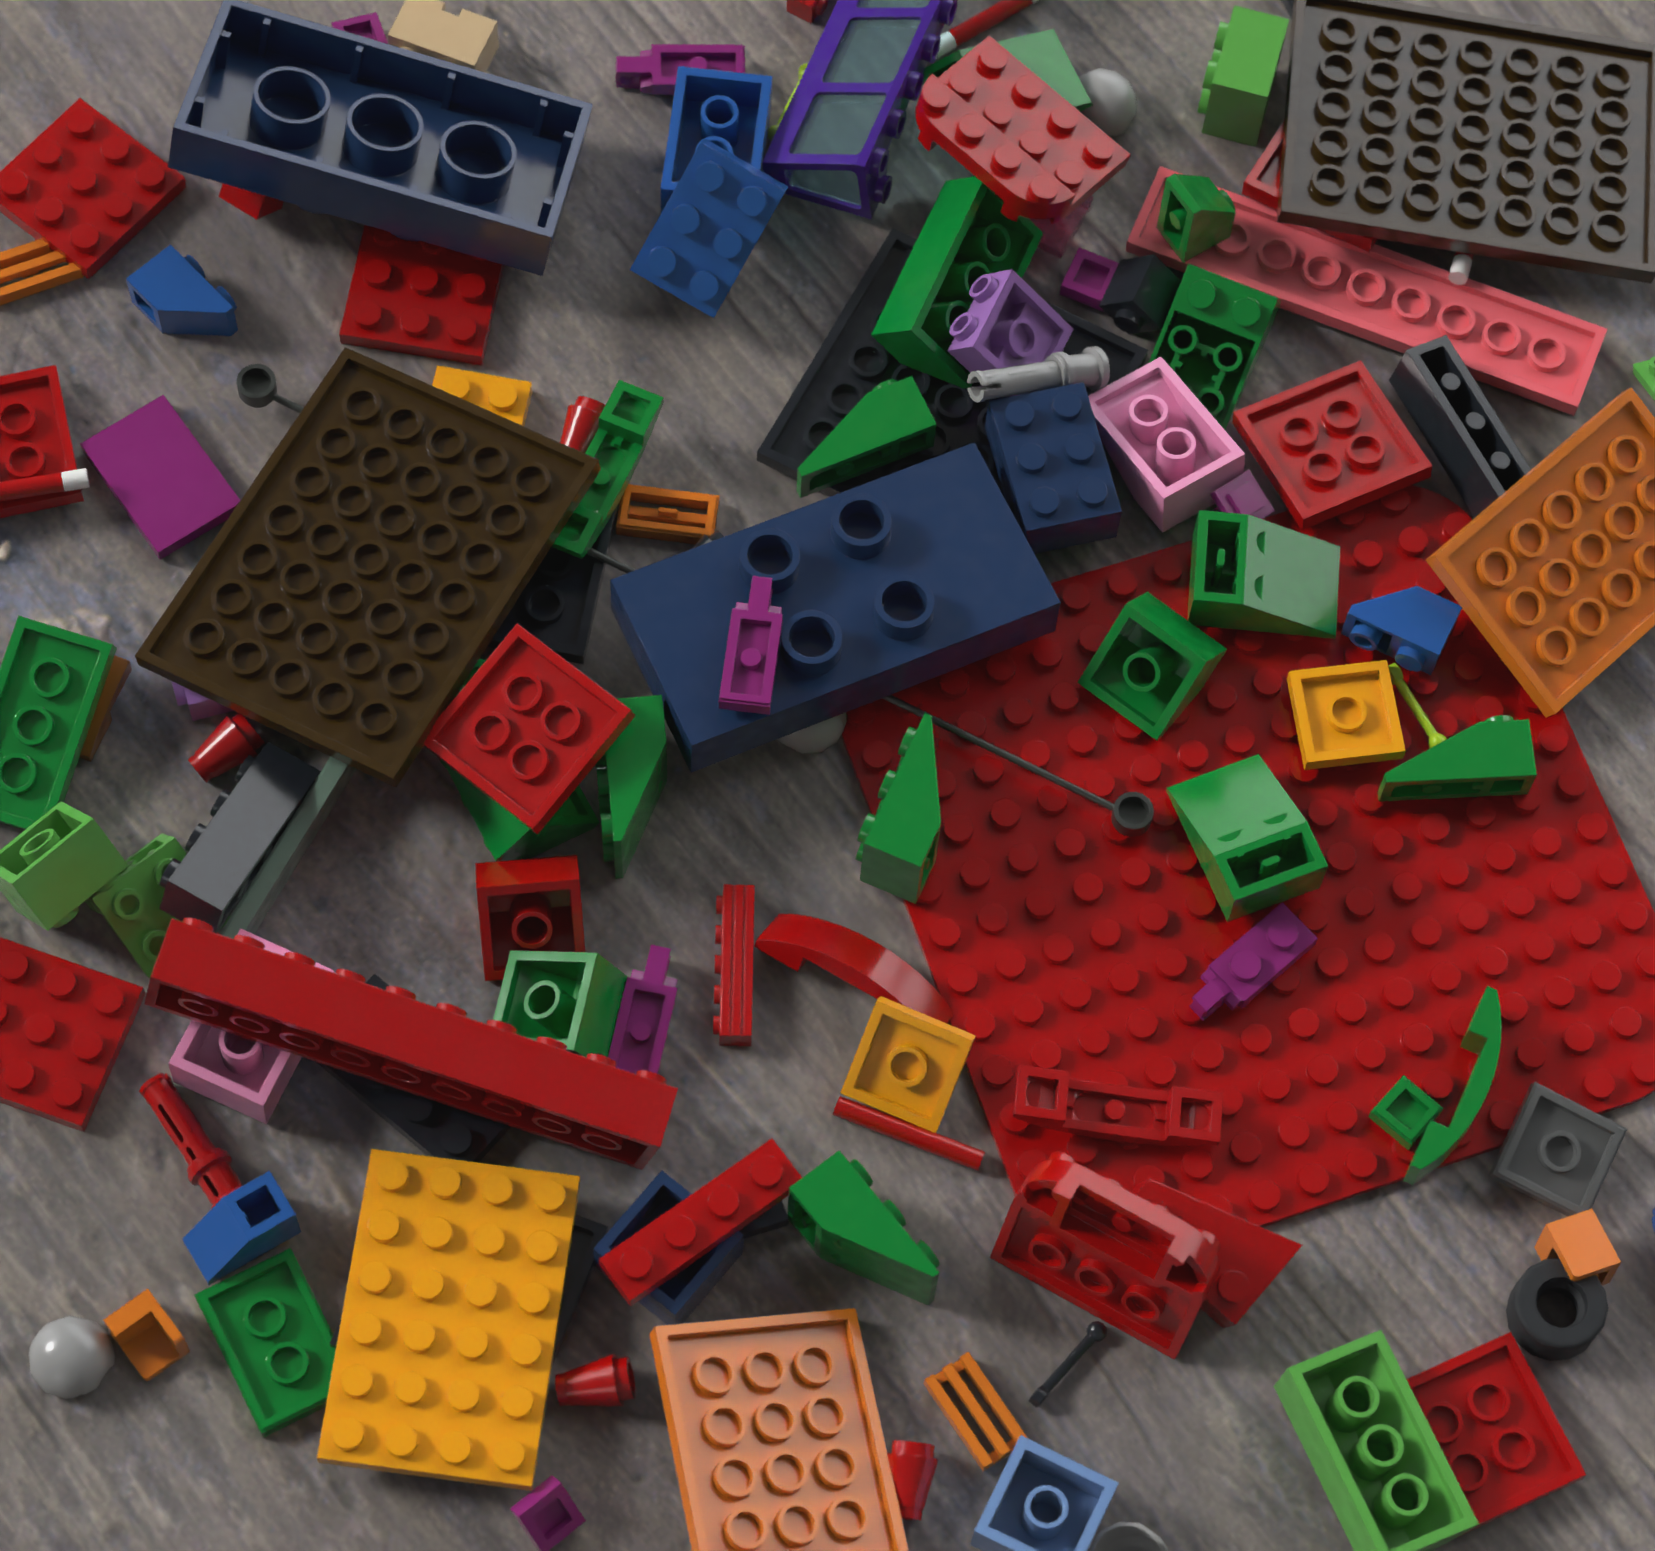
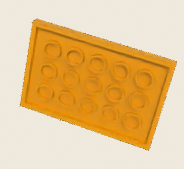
M371 1149L317 1453L318 1463L519 1490H533L581 1183L580 1176Z

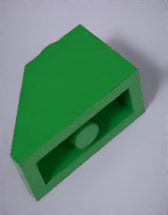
M1173 174L1166 178L1156 228L1184 263L1230 237L1236 214L1235 206L1230 196L1224 190L1219 191L1209 177Z

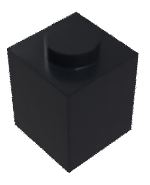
M1154 254L1122 259L1099 306L1113 319L1116 327L1127 334L1162 330L1181 280Z

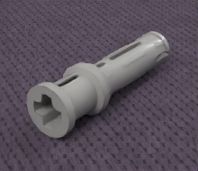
M1098 346L1085 348L1082 353L1073 355L1060 351L1051 353L1044 362L985 371H971L967 383L980 382L983 386L969 387L967 389L971 399L976 403L1084 382L1085 387L1087 386L1091 390H1098L1108 384L1110 366L1106 353Z

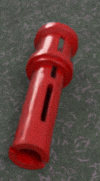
M160 1073L148 1079L140 1087L139 1092L150 1105L167 1134L189 1165L187 1168L188 1179L192 1185H199L213 1208L224 1196L243 1186L230 1166L232 1162L231 1156L226 1150L214 1146L187 1103L177 1091L168 1073Z

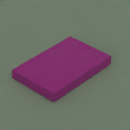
M164 395L80 443L86 458L160 560L226 521L240 502L238 496Z

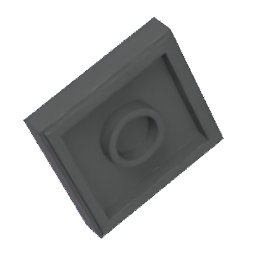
M1534 1082L1530 1084L1488 1176L1567 1217L1589 1210L1596 1200L1627 1129Z

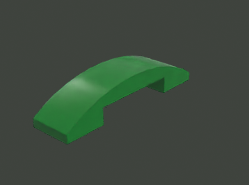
M618 380L599 416V428L585 453L599 460L601 471L555 540L552 548L583 559L612 516L632 478L659 416L664 397Z
M1486 987L1460 1045L1461 1048L1479 1055L1449 1127L1432 1120L1429 1121L1403 1181L1411 1185L1430 1174L1453 1152L1474 1121L1490 1089L1499 1059L1502 1030L1498 992L1492 987Z

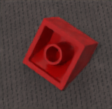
M577 854L475 863L485 981L503 980L510 950L586 952Z

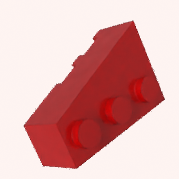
M1150 1178L1139 1183L1132 1191L1133 1194L1150 1203L1163 1206L1170 1214L1185 1221L1195 1229H1202L1212 1233L1219 1240L1220 1249L1217 1255L1220 1261V1272L1201 1309L1222 1328L1234 1326L1238 1323L1303 1246L1300 1243Z

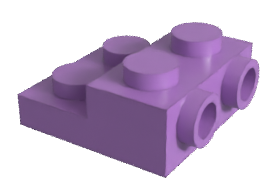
M1013 269L984 274L972 284L969 295L974 300L968 312L958 316L952 323L949 333L954 339L948 352L970 373L977 370L985 371L1044 362L1051 353L1063 351L1073 328Z

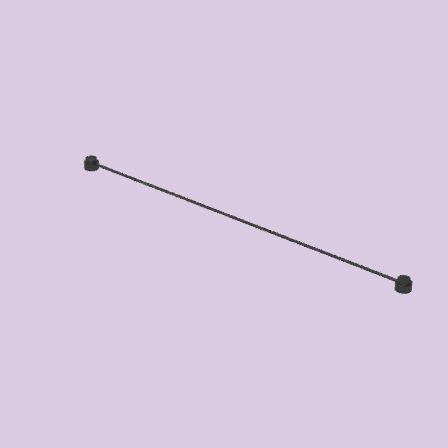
M251 364L239 372L236 380L238 394L246 405L262 408L274 400L298 413L303 410L304 407L277 394L275 374L269 367L262 364ZM592 548L587 553L625 573L635 571V569ZM893 695L882 698L921 718L924 713L929 714ZM929 714L932 716L933 724L1111 810L1112 824L1122 835L1136 837L1144 834L1149 829L1154 815V808L1152 802L1145 795L1138 792H1127L1119 796L1115 804Z

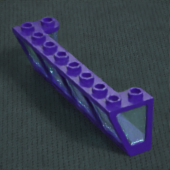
M838 0L762 161L763 172L788 186L785 192L786 195L872 220L878 204L886 203L892 188V176L887 175L888 148L892 139H899L903 133L906 123L907 106L910 100L916 101L921 93L924 80L923 71L927 62L934 63L937 58L941 43V31L944 25L950 26L956 15L958 0Z

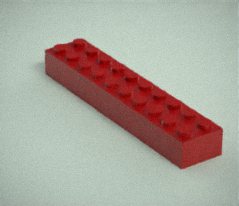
M171 918L150 977L144 1002L145 1005L643 1170L661 1147L678 1088L667 1085V1079L657 1073L638 1070L634 1074L616 1068L617 1062L609 1057L589 1053L584 1057L566 1051L567 1046L556 1039L537 1037L536 1040L516 1034L517 1029L508 1023L498 1020H487L485 1024L467 1018V1012L455 1005L437 1003L435 1007L417 1001V996L407 989L387 986L386 990L366 984V978L356 972L337 969L333 973L315 967L316 962L303 954L286 952L283 956L265 950V945L255 938L235 935L234 939L214 933V928L204 921L195 918H184L183 922Z

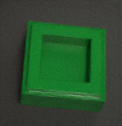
M1403 1075L1373 1108L1368 1117L1409 1150L1423 1135L1429 1121H1435L1441 1115L1444 1108Z

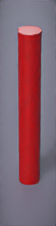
M842 1096L839 1097L833 1115L976 1171H979L985 1155V1151L941 1134L933 1133Z

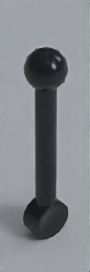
M1093 1321L1088 1325L1087 1335L1030 1397L1029 1402L1033 1406L1038 1408L1094 1342L1102 1341L1106 1337L1107 1328L1104 1323Z

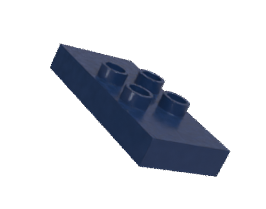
M223 0L173 126L168 168L289 202L310 213L330 214L382 229L403 240L423 241L543 276L583 147L593 104L244 1Z
M975 443L610 580L611 610L652 694L662 695L665 721L691 773L1054 632L1061 604ZM752 576L773 578L771 606L782 607L783 626L770 715L719 709V694L732 608L736 607V602H749Z

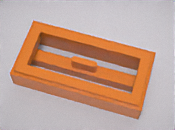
M42 239L0 252V284L19 277L25 278L39 273L40 270L66 262L65 257L58 251H50L49 244ZM74 263L0 287V306L83 278L81 269Z
M628 484L620 499L616 535L696 544L704 534L709 537L715 533L720 495ZM636 501L707 510V515L680 512L677 509L665 507L656 509L632 506L630 502Z
M969 1351L960 1356L958 1361L943 1367L942 1371L936 1375L932 1374L924 1379V1386L983 1472L1010 1455L1020 1435L1028 1438ZM965 1371L1011 1438L1008 1442L1005 1443L959 1374ZM949 1381L995 1450L987 1454L943 1389V1384Z

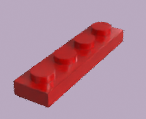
M771 1138L599 1258V1265L631 1307L789 1196V1187L803 1177L774 1139Z

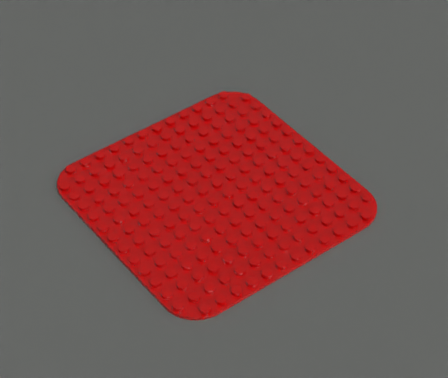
M1410 485L1304 530H1301L1289 510L1263 518V520L1340 546L1336 637L1333 639L1196 626L1227 650L1200 692L1157 741L1077 682L1122 609L1131 600L1149 592L1187 620L1192 540L1051 583L1061 602L1054 632L892 694L1113 804L1124 793L1138 792L1148 797L1154 808L1151 825L1144 834L1136 837L1122 835L1112 824L1111 810L932 723L941 816L937 856L917 903L914 904L903 899L935 987L953 1010V1016L949 1024L976 1036L965 1066L1015 1196L1032 1168L1036 1164L1047 1160L1053 1152H1063L1071 1156L1077 1164L1090 1169L1102 1177L1117 1181L1124 1189L1130 1192L1139 1183L1150 1178L1260 1227H1265L1402 1181L1421 1137L1407 1150L1368 1116L1373 1108L1404 1075L1444 1108L1441 1115L1434 1122L1449 1127L1479 1056L1461 1048L1460 1045L1487 986L1497 990L1501 1008V1045L1495 1075L1487 1096L1463 1139L1436 1169L1501 1148L1530 1084L1534 1082L1599 1115L1640 1101L1655 1092V912L1563 708L1556 714L1545 717L1463 609L1431 675L1422 671L1414 672L1401 667L1394 658L1377 650L1368 651L1361 649L1353 644L1349 637L1341 634L1352 605L1415 586H1419L1459 605L1426 561L1428 557L1473 520L1468 513L1448 498L1428 489ZM1387 660L1388 665L1396 663L1403 673L1405 683L1437 733L1443 734L1447 739L1493 716L1507 715L1513 717L1514 720L1529 719L1537 776L1528 794L1379 801L1378 790L1385 773L1430 749L1428 745L1429 737L1395 684H1392L1406 750L1403 759L1304 770L1287 684L1289 671ZM884 699L876 700L846 712L847 723L841 735L868 810L876 815L881 801L878 798V793L889 769L895 772L901 759L898 751L909 726L917 729L922 720L921 717ZM1259 754L1307 820L1328 864L1320 888L1283 901L1290 911L1318 939L1316 944L1243 1008L1238 1006L1232 1011L1224 1003L1205 1021H1202L1189 1007L1193 1003L1192 997L1206 985L1200 978L1201 975L1215 959L1281 903L1227 922L1166 789L1167 787ZM1020 1064L1070 1071L1069 1078L1166 1092H1169L1172 1086L1223 1092L1220 1143L1212 1146H1167L1111 1141L1056 1131L1016 1119L1012 1116L1017 1066Z

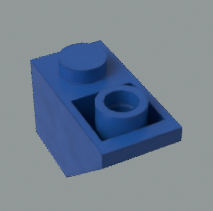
M171 244L126 278L132 303L164 334L232 336L238 331L234 313L237 305L231 295L221 286L214 288L205 279L206 275L200 264L189 254L183 257Z
M1415 586L1352 605L1341 634L1349 637L1350 641L1361 649L1368 651L1377 650L1394 658L1401 667L1414 672L1422 671L1431 675L1456 625L1462 607L1419 586Z
M268 1171L224 1196L182 1240L208 1285H211L301 1233L296 1213L272 1173Z

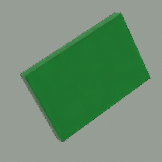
M291 1248L194 1294L263 1438L326 1407L336 1351L335 1348L330 1347L333 1333Z

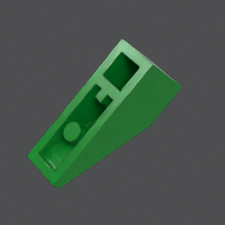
M912 376L900 381L890 379L878 384L859 401L809 455L797 470L796 490L800 498L934 447L937 424Z
M1498 715L1470 726L1386 772L1378 790V800L1400 801L1528 794L1537 776L1529 719L1514 720L1511 716Z

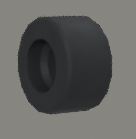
M1559 1258L1545 1259L1529 1267L1510 1292L1506 1307L1508 1328L1517 1343L1531 1355L1549 1361L1569 1360L1584 1352L1603 1329L1608 1313L1606 1291L1597 1276L1593 1275L1579 1281H1572ZM1548 1291H1554L1570 1299L1577 1311L1573 1324L1566 1328H1559L1550 1325L1542 1319L1537 1310L1540 1296Z

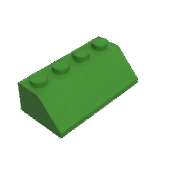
M1382 1330L1287 1368L1273 1386L1354 1551H1433L1479 1524Z

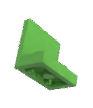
M160 834L127 858L125 861L129 866L118 874L119 878L115 881L116 884L106 892L101 891L93 894L85 901L91 910L102 914L148 978L151 977L171 918L180 921L159 909L165 888L159 885L163 873L174 858L182 861L186 856V852L177 839L166 834ZM231 916L228 917V919L221 928H223L226 925L227 921Z

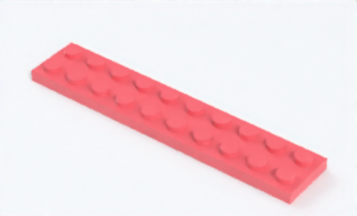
M1162 166L1159 167L1127 240L1126 252L1137 256L1154 254L1167 267L1185 273L1188 263L1278 298L1281 301L1279 306L1281 309L1401 353L1447 335L1475 380L1575 416L1607 328L1469 278L1463 285L1453 284L1448 278L1450 271L1374 244L1370 252H1367L1317 228L1277 222V210L1219 187L1217 189L1219 191L1224 190L1230 196L1235 206L1236 214L1231 235L1224 241L1183 263L1156 228L1166 178L1173 174L1181 173Z

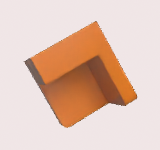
M1593 1209L1546 1224L1534 1247L1541 1261L1559 1258L1572 1281H1579L1596 1275L1602 1286L1609 1284L1621 1263Z
M148 1288L103 1320L111 1336L145 1381H150L190 1352L185 1338Z

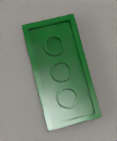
M18 615L0 666V823L26 830L59 802H64L117 647L113 644Z

